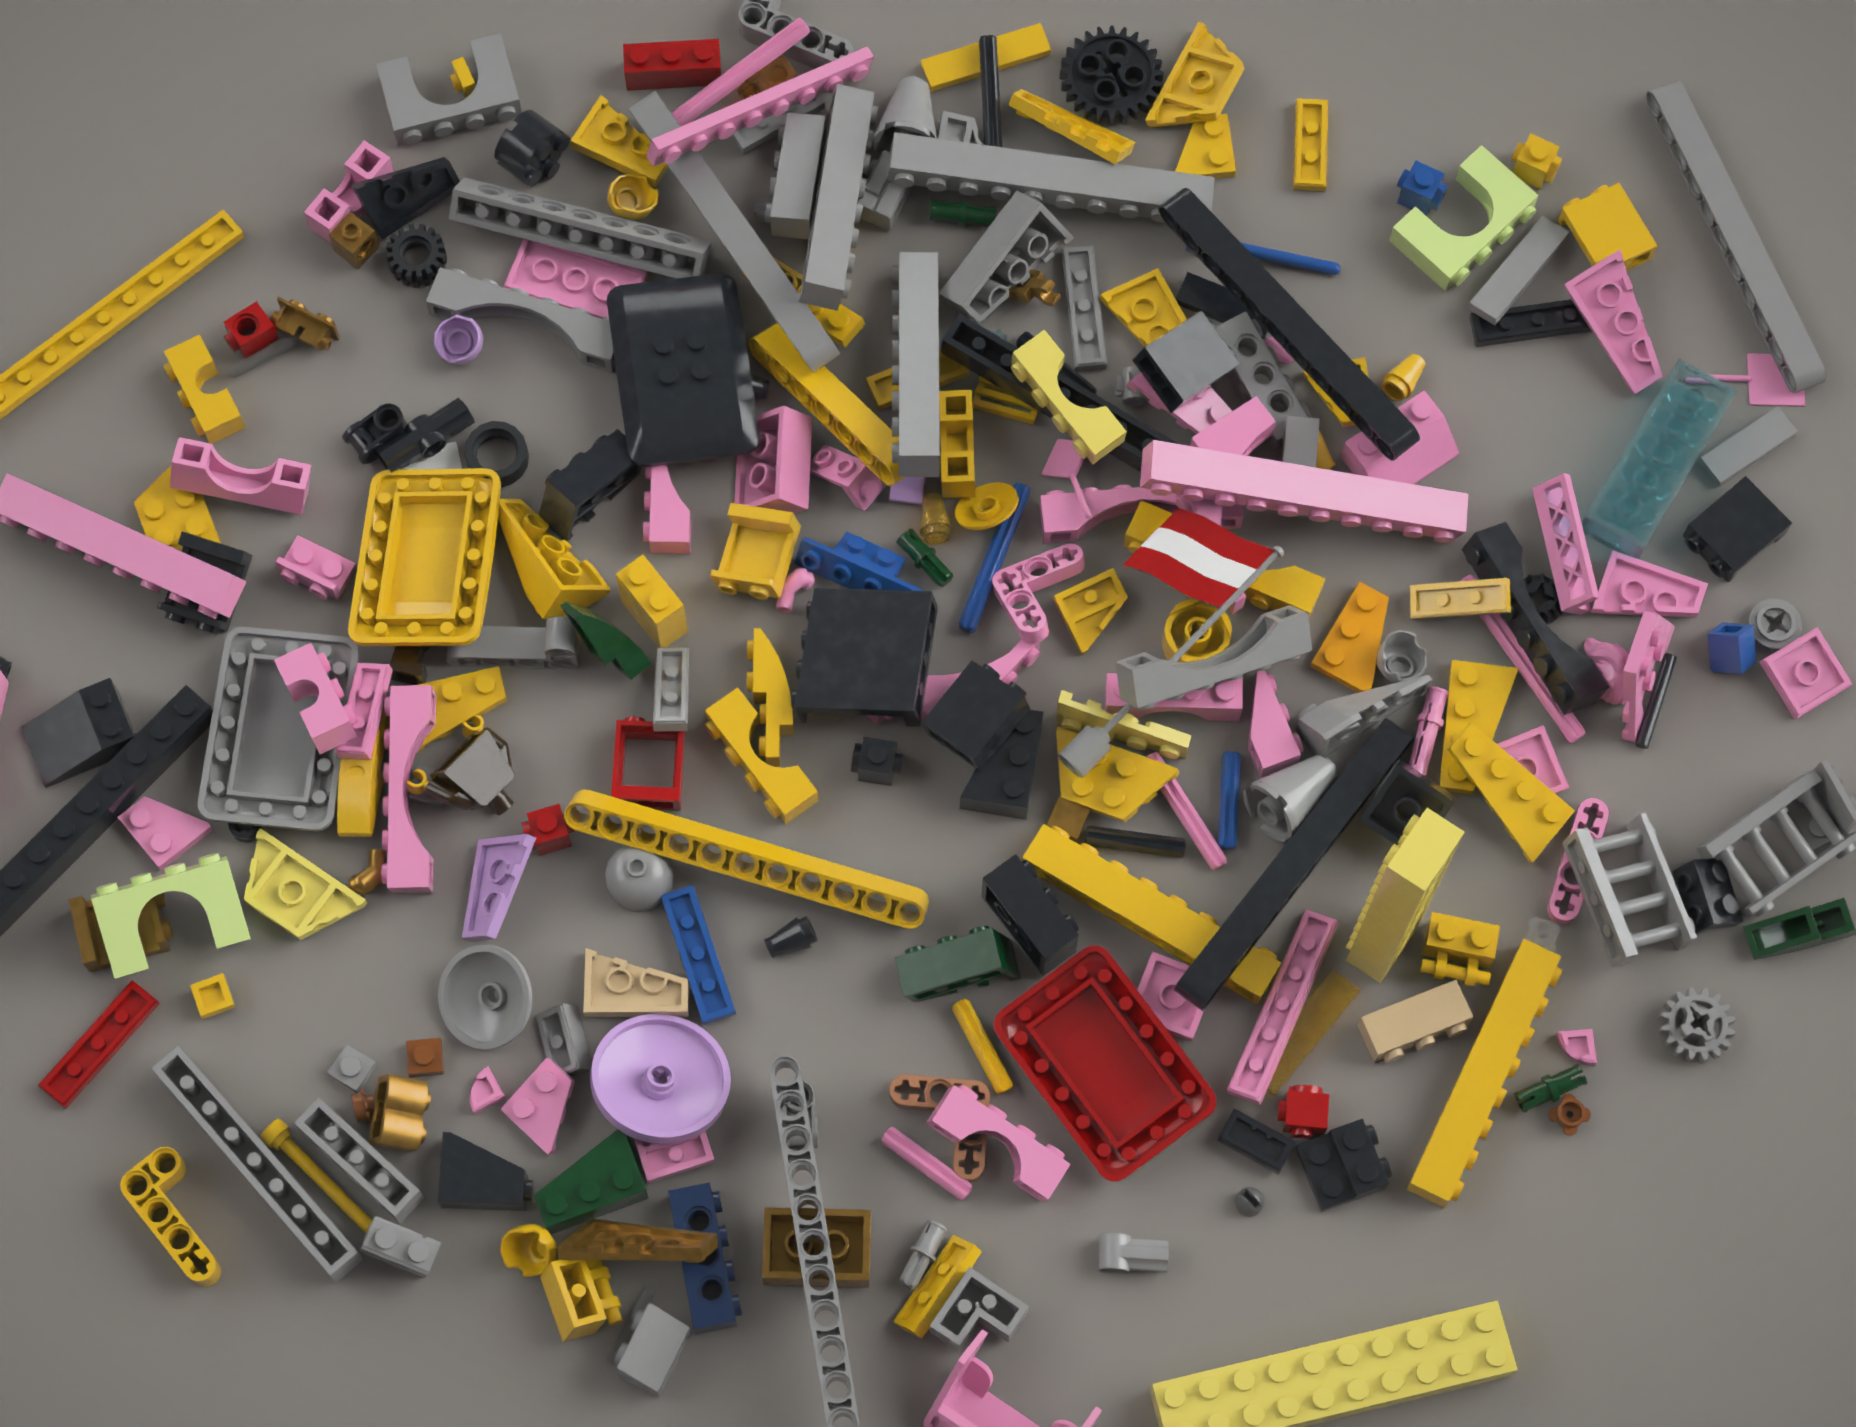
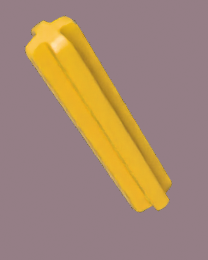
M965 998L952 1005V1011L994 1091L998 1095L1013 1088V1083L970 1001Z

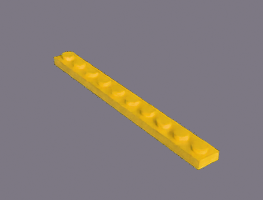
M224 209L3 372L0 375V420L245 238L240 227Z

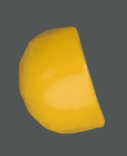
M632 174L620 175L608 187V205L618 217L632 221L643 220L655 209L658 203L659 190L651 187L647 177H637Z
M523 1224L509 1230L503 1236L500 1253L507 1268H518L523 1272V1277H534L542 1275L550 1262L556 1261L557 1244L543 1226Z

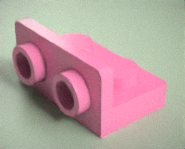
M297 535L285 557H278L275 562L282 579L292 585L301 583L309 587V591L324 600L330 597L338 601L357 570L356 563Z

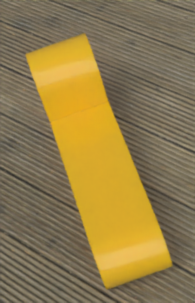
M160 1147L122 1177L120 1189L187 1277L197 1286L210 1287L220 1279L221 1266L165 1194L183 1179L187 1171L186 1163L173 1148ZM169 1158L176 1160L172 1171L168 1173L160 1172V1166L164 1160ZM147 1181V1188L143 1194L132 1195V1187L136 1182ZM158 1208H168V1215L165 1220L157 1223L153 1222L152 1216ZM181 1234H188V1245L183 1249H174L173 1243L176 1237ZM195 1255L206 1265L208 1270L206 1274L202 1275L199 1272V1268L191 1260Z

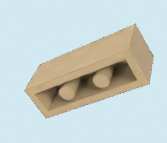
M1453 980L1362 1016L1357 1026L1373 1062L1384 1059L1385 1063H1390L1403 1057V1051L1416 1047L1417 1051L1423 1050L1435 1044V1038L1447 1034L1448 1038H1453L1468 1030L1466 1026L1470 1024L1473 1015L1457 980Z

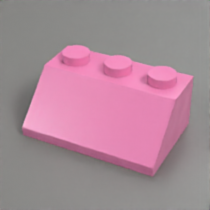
M1425 390L1398 407L1418 431L1420 436L1419 442L1396 460L1391 461L1361 431L1344 443L1341 453V459L1353 474L1415 485L1459 456L1460 453L1445 416Z
M786 406L757 415L760 433L759 445L752 453L737 456L734 503L793 512V514L808 510L813 417Z

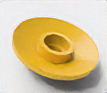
M994 482L975 488V497H962L955 508V518L961 527L969 530H984L994 527L1009 518L1016 510L1019 502L1018 494L1014 487L1006 483Z

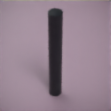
M1665 653L1635 743L1639 748L1648 749L1677 660V657L1673 654Z

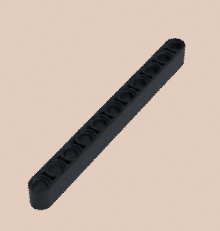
M1181 189L1158 207L1160 216L1169 228L1385 457L1394 461L1419 442L1420 436L1414 425L1190 189Z
M1388 718L1381 722L1186 970L1174 988L1176 993L1201 1011L1208 1006L1412 743L1414 736Z

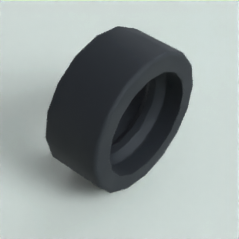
M491 421L481 424L470 433L465 442L464 455L469 469L483 468L477 459L479 447L486 441L494 438L509 440L515 446L516 459L507 468L495 471L501 480L502 488L515 483L523 476L528 467L529 453L524 436L515 426L506 422Z

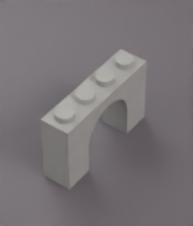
M501 33L470 40L478 72V81L473 92L467 98L451 105L435 104L420 95L416 89L407 56L376 64L397 145H413L419 143L422 139L434 136L445 137L454 131L466 128L477 129L486 123L497 120L509 121L522 113Z

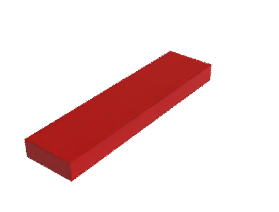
M131 980L38 1086L62 1107L67 1109L160 1003Z

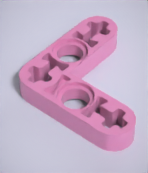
M1065 544L1003 568L994 574L992 582L995 595L1019 637L1024 642L1034 644L1043 641L1048 636L1049 628L1046 615L1034 597L1033 592L1076 576L1084 570V555L1082 548L1078 545ZM1036 569L1047 570L1045 574L1040 576L1031 575L1032 571ZM1007 583L1014 587L1013 591H1009ZM1018 602L1029 603L1028 606L1023 609L1012 608V606ZM1029 619L1032 620V623L1035 628H1032L1030 625H1027V621Z

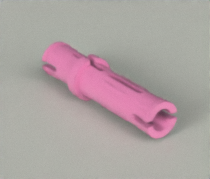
M1434 686L1427 688L1422 713L1417 716L1416 723L1418 724V729L1408 763L1409 766L1424 776L1427 775L1438 730L1443 728L1444 720L1441 718L1446 699L1449 695L1447 690Z

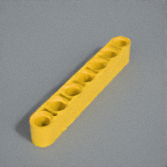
M778 323L749 339L748 346L756 361L884 484L891 487L906 478L899 477V463H892V443H899V437H892V430L825 366L813 373Z

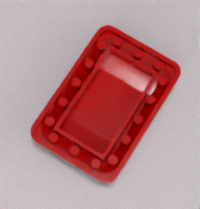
M1090 945L1082 949L1000 1010L995 1016L994 1030L999 1039L1105 1180L1120 1182L1126 1179L1215 1111L1217 1100L1212 1088L1104 947Z

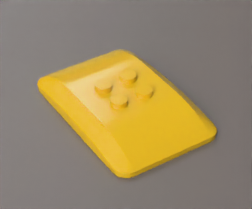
M486 468L398 469L392 473L389 470L381 471L372 478L348 624V634L355 644L360 646H463L476 641L480 636L483 625L497 532L501 480L495 471Z

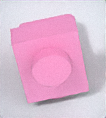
M823 445L811 459L810 474L842 487L855 507L860 510L866 511L885 488L881 480L857 457L831 446Z

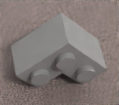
M969 1267L931 1323L929 1333L957 1352H960L979 1323L1009 1343L1027 1316L1029 1306Z

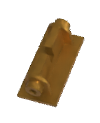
M280 297L277 298L281 310L279 312L274 311L270 317V321L275 329L294 338L299 329L302 328L304 331L300 335L299 340L319 351L322 349L329 350L333 342L332 338L340 339L335 322L330 317L322 313L315 315L307 311V308L296 300L290 299L288 302Z

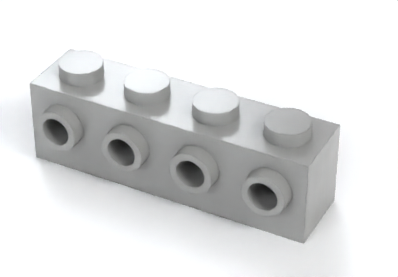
M787 113L785 126H779L778 144L782 145L781 151H775L774 170L777 171V177H771L770 196L773 197V202L767 203L765 222L771 223L772 236L809 239L826 136V116Z

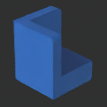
M1722 622L1707 634L1710 668L1713 672L1742 674L1756 663L1753 625Z

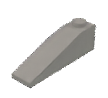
M1429 675L1328 700L1318 707L1316 704H1311L1299 713L1298 716L1300 718L1295 729L1314 756L1326 757L1427 692L1432 679Z

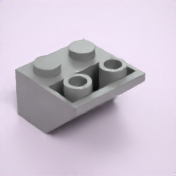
M649 1303L645 1311L640 1309L637 1312L631 1325V1329L634 1330L633 1336L629 1344L626 1342L622 1343L615 1357V1362L618 1363L617 1370L621 1379L660 1397L691 1335V1330L689 1326Z

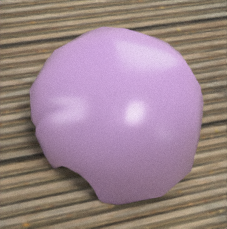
M454 315L441 322L434 332V347L441 359L450 364L464 365L475 360L482 351L484 337L481 328L472 318Z

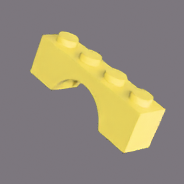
M1043 330L1013 352L1011 370L1020 382L1026 381L1033 389L1031 394L1037 404L1042 408L1046 406L1053 414L1052 421L1061 433L1067 432L1074 440L1072 445L1078 455L1083 459L1087 457L1094 464L1125 441L1127 431L1106 406L1083 408L1073 404L1063 395L1058 385L1057 376L1063 366L1065 354L1048 333Z

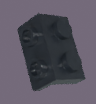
M1716 858L1694 859L1673 870L1672 875L1688 916L1694 922L1695 934H1700L1710 928L1734 927L1744 922L1727 867L1721 859L1718 861Z

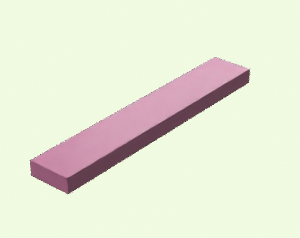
M1305 909L1227 1088L1229 1095L1261 1105L1338 927L1336 919Z

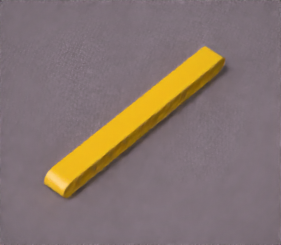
M584 789L575 793L564 812V819L567 825L574 830L907 929L917 928L924 921L929 907L928 895L918 887L595 791ZM576 806L585 807L589 814H582L577 810ZM609 816L618 817L622 824L612 822ZM642 826L651 827L655 833L649 834L645 832ZM680 835L685 837L688 843L685 844L678 842L675 839V836ZM714 845L720 849L721 853H714L707 846ZM740 855H748L754 862L747 863L741 859ZM773 865H781L787 872H778L773 868ZM806 875H814L820 882H811L806 878ZM839 885H848L853 891L845 892L839 888ZM879 894L886 899V901L878 902L874 900L871 895ZM913 904L919 911H909L904 905Z

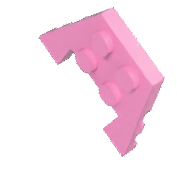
M1643 612L1623 670L1622 700H1626V704L1622 713V722L1627 724L1625 730L1623 729L1622 740L1632 743L1636 742L1644 718L1642 699L1645 690L1651 691L1654 685L1656 672L1652 670L1655 661L1662 660L1667 652L1675 629L1672 623L1657 613Z

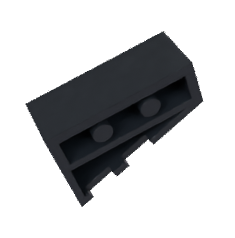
M619 429L608 436L602 435L595 441L591 449L585 453L579 452L571 459L569 465L561 471L559 469L554 470L547 477L539 516L548 523L549 528L562 540L565 539L568 542L573 537L571 532L575 525L583 518L589 522L596 515L592 509L605 498L611 501L640 474L642 467L635 465L630 460L626 437Z
M1029 710L982 770L975 769L960 796L959 809L1027 820L1043 722V711Z

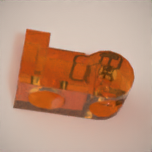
M782 54L745 80L739 86L737 94L741 100H744L793 79L798 74Z

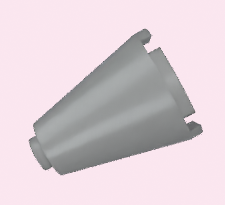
M910 76L899 81L873 138L874 150L877 148L881 154L883 151L890 152L894 132L937 138L930 88L927 82L921 78Z
M1315 755L1255 780L1243 792L1247 811L1251 818L1257 815L1264 823L1259 828L1274 840L1284 842L1293 836L1337 780V768L1329 758Z

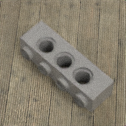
M1244 312L1216 326V331L1226 345L1232 348L1237 360L1240 362V365L1229 377L1244 403L1257 396L1276 421L1273 435L1266 439L1273 450L1283 445L1285 416L1311 417L1307 406L1303 402L1299 403L1293 393L1295 392V387L1287 374L1283 375L1277 365L1279 360L1272 347L1265 345L1261 338L1263 334L1260 325L1255 319L1251 320L1247 312ZM1242 346L1248 347L1253 351L1254 355L1250 357L1243 356L1238 351V348ZM1263 374L1269 379L1270 383L1266 385L1259 384L1254 376ZM1280 402L1284 405L1286 411L1282 413L1276 412L1271 408L1270 403Z
M319 1097L294 1122L298 1130L399 1224L425 1199L415 1185Z

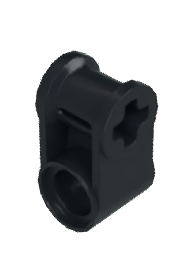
M391 403L383 404L361 421L347 428L342 439L345 443L352 445L359 454L358 460L362 464H369L379 458L375 450L402 434L407 422L398 406ZM398 419L394 426L383 427L387 420Z

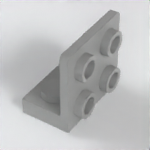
M1825 759L1815 768L1822 781L1813 786L1816 790L1814 795L1842 835L1845 836L1856 824V801L1852 796H1848L1842 786L1843 780L1838 769L1835 766L1831 767L1829 761ZM1795 799L1786 805L1789 810L1787 812L1788 816L1813 851L1831 844L1803 802L1799 803Z

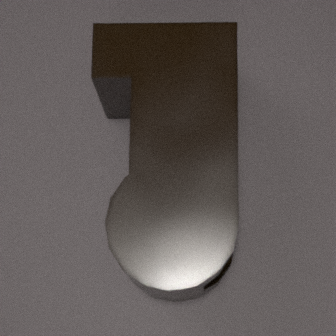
M395 646L390 666L393 669L391 680L411 685L425 683L427 671L425 664H422L424 653L431 646Z

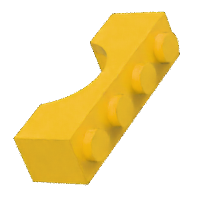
M738 687L705 710L707 722L704 726L715 741L719 738L727 747L724 749V752L730 762L735 767L739 764L747 773L744 775L747 784L755 793L760 790L767 799L764 802L765 807L775 819L780 816L783 822L787 824L819 801L817 789L798 765L785 768L774 767L763 762L754 753L751 747V738L759 724L758 713Z

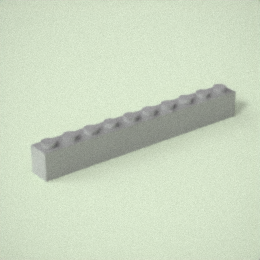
M894 132L887 182H893L901 187H911L913 185L927 187L929 190L936 192L944 190L958 191L966 196L987 195L996 200L1011 199L1014 193L1019 191L1041 203L1052 204L1060 209L1081 208L1095 214L1110 212L1117 213L1125 218L1146 217L1151 218L1155 222L1164 223L1158 207L1183 188L1190 189L1212 212L1215 177Z

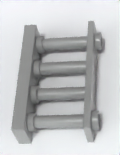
M1815 769L1802 773L1696 848L1703 859L1713 858L1714 856L1717 861L1721 859L1751 903L1740 910L1743 916L1754 913L1757 917L1763 915L1774 907L1772 900L1835 855L1838 859H1841L1856 848L1853 844L1856 841V832L1843 836L1814 795L1816 790L1813 786L1822 781ZM1795 799L1799 803L1803 802L1832 843L1830 847L1819 855L1814 853L1787 814L1789 810L1786 805ZM1768 818L1771 822L1776 821L1805 863L1790 875L1760 834L1762 829L1759 825ZM1741 837L1744 841L1748 840L1778 882V884L1764 894L1760 892L1732 852L1734 850L1732 844Z
M1646 812L1639 814L1626 825L1627 832L1594 840L1586 827L1575 830L1562 842L1612 968L1625 965L1638 954L1637 947L1672 938L1676 950H1681L1697 938L1694 922L1686 912L1658 843L1656 829L1650 823ZM1634 844L1641 861L1640 863L1609 871L1604 869L1598 853ZM1647 876L1654 894L1624 902L1616 900L1611 884ZM1655 907L1660 908L1666 923L1665 926L1635 934L1629 932L1623 916Z

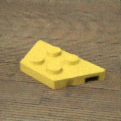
M260 828L257 831L254 858L251 859L249 869L250 879L246 885L244 895L245 903L301 941L366 906V899Z

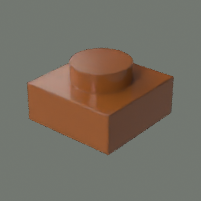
M441 1037L406 1041L407 1067L410 1078L444 1074Z

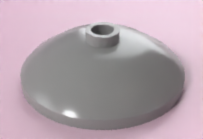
M494 945L471 946L456 954L445 967L438 989L439 1008L447 1028L459 1041L477 1049L498 1048L514 1040L527 1024L532 1008L531 983L523 965L509 951ZM496 990L499 992V1000L495 998Z

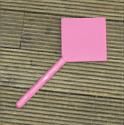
M1057 439L1041 475L1070 479L1085 517L1090 518L1091 512L1076 477L1084 459L1075 451L1072 445L1074 440Z

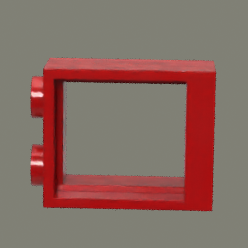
M629 716L625 720H616L611 797L655 810L681 811L686 731H654L653 721H645L644 718ZM627 739L676 741L673 787L623 785Z

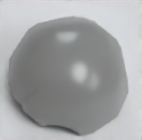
M1397 630L1389 633L1379 646L1376 658L1377 666L1384 677L1391 683L1421 677L1427 668V650L1417 643L1416 634Z

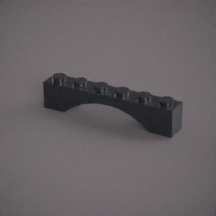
M1503 522L1475 532L1461 550L1480 580L1510 579L1511 613H1500V615L1507 622L1519 646L1523 648L1533 664L1535 672L1546 685L1553 701L1558 705L1563 715L1595 704L1610 687L1593 660L1577 652L1562 641L1547 626L1536 611L1523 579V548L1508 524Z

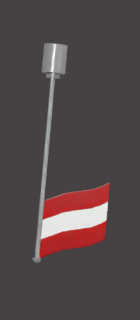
M1177 508L1122 567L1148 574L1186 597L1219 608L1168 660L1177 662L1278 556L1283 557L1284 550L1280 546L1270 549L1245 540L1202 515ZM1127 703L1103 729L1097 725L1094 728L1086 725L1058 754L1060 760L1075 775L1083 779L1111 750L1108 744L1111 738L1107 733L1133 706Z

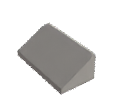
M562 1003L535 1015L546 1058H551L570 1077L590 1071L592 1061L578 1007L574 1004Z

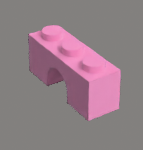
M365 140L344 164L346 173L339 187L333 193L324 188L304 211L309 229L329 243H331L329 238L331 231L350 212L359 218L365 211L351 184L394 172L390 157Z
M309 643L274 660L294 702L308 696L318 697L311 707L299 713L319 754H323L357 737L352 725L358 721L350 704L342 706L339 698L345 695L337 678L330 680L327 672L331 671L332 668L324 652L317 654L312 643Z

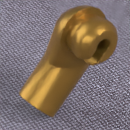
M369 850L368 868L349 879V889L357 894L364 895L382 884L381 870L382 864H386L385 850Z

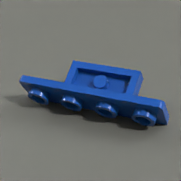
M846 531L834 549L807 537H803L800 542L795 559L796 565L848 589L923 591L897 578L904 568L906 558L864 540L860 536Z

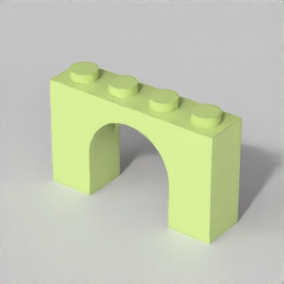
M1482 145L1459 166L1455 180L1482 203L1487 211L1489 224L1477 234L1455 236L1441 230L1417 207H1414L1393 226L1389 239L1397 249L1445 292L1453 284L1456 286L1462 284L1469 276V269L1476 263L1479 266L1482 265L1492 254L1491 249L1498 242L1503 245L1513 235L1515 231L1513 228L1520 222L1522 224L1527 223L1536 213L1534 207L1539 195Z
M213 853L198 858L199 864L186 867L185 863H178L164 868L165 874L152 877L149 872L130 878L131 884L118 887L117 883L114 882L96 888L97 893L91 895V901L115 979L149 969L138 931V919L146 903L156 895L164 892H184L193 896L201 903L206 911L217 949L251 939L227 856L220 858L218 853Z

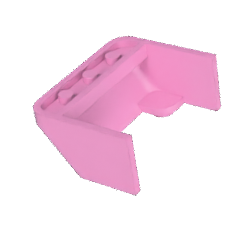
M983 1329L957 1361L924 1419V1427L1040 1426L988 1392L993 1383V1374L985 1363L975 1357L988 1334ZM1095 1407L1082 1427H1092L1102 1410ZM1056 1420L1050 1427L1078 1426L1067 1420Z

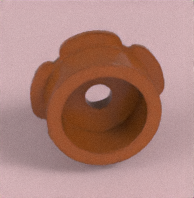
M361 1089V1093L351 1095L356 1121L367 1120L370 1123L371 1115L374 1113L373 1094L365 1095V1090Z

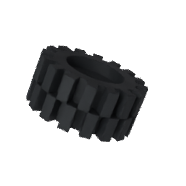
M408 224L409 231L405 232L403 227L398 229L399 236L393 233L390 237L391 243L387 242V261L391 273L394 274L398 282L402 279L403 285L409 287L410 282H413L414 288H420L419 282L424 281L426 287L431 285L429 279L433 278L435 280L440 267L446 269L444 265L447 264L445 246L439 233L436 235L433 228L430 227L427 231L424 224H419L418 229H415L414 224ZM420 246L428 250L429 257L422 264L410 265L404 259L406 251L413 247Z

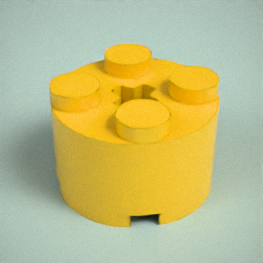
M1194 599L1184 600L1177 604L1167 617L1164 626L1162 649L1166 659L1169 660L1191 638V634H1194L1219 608ZM1224 612L1201 636L1203 638L1198 639L1177 662H1193L1207 659L1229 648L1232 625L1227 613Z

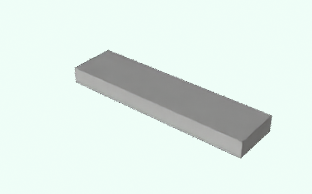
M1542 216L1469 302L1468 309L1496 325L1565 243L1569 232Z
M1094 245L1061 248L1074 370L1107 369Z

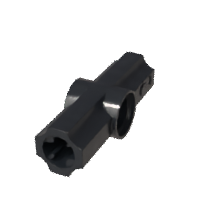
M458 397L430 416L423 414L414 418L406 425L402 434L375 451L385 469L392 473L395 470L404 469L421 457L424 459L433 457L446 446L447 440L474 424L475 421L468 407Z

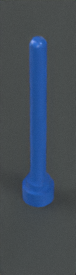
M1241 243L1259 260L1330 275H1337L1341 270L1340 265L1336 262ZM1186 246V251L1192 252V251Z

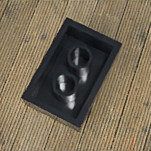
M1015 854L983 877L981 897L1038 971L1044 976L1076 953L1079 927L1068 913L1063 915L1056 906L1058 900L1054 893L1047 886L1045 888L1040 886L1035 879L1038 875L1033 866L1027 860L1022 862Z

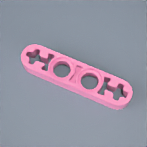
M1597 798L1584 800L1576 811L1569 836L1575 830H1578V826L1580 828L1586 826L1588 814L1583 812H1588L1590 808L1596 809V815L1601 818L1594 820L1589 833L1594 840L1602 838L1609 814L1606 804ZM1565 849L1547 905L1549 918L1561 925L1569 924L1576 918L1584 898L1579 884L1571 885L1564 878V871L1572 868ZM1565 892L1572 893L1567 904V908L1572 911H1567L1565 915L1559 914L1560 908L1555 906V904L1559 905Z

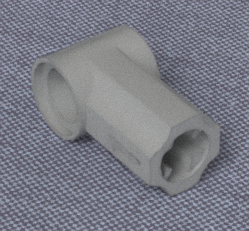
M1120 1233L1100 1234L1098 1271L1109 1274H1126L1130 1271L1167 1273L1169 1241L1131 1239V1236Z

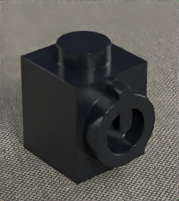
M863 737L862 744L855 743L851 772L858 773V781L892 786L894 773L900 774L903 754L897 753V742Z

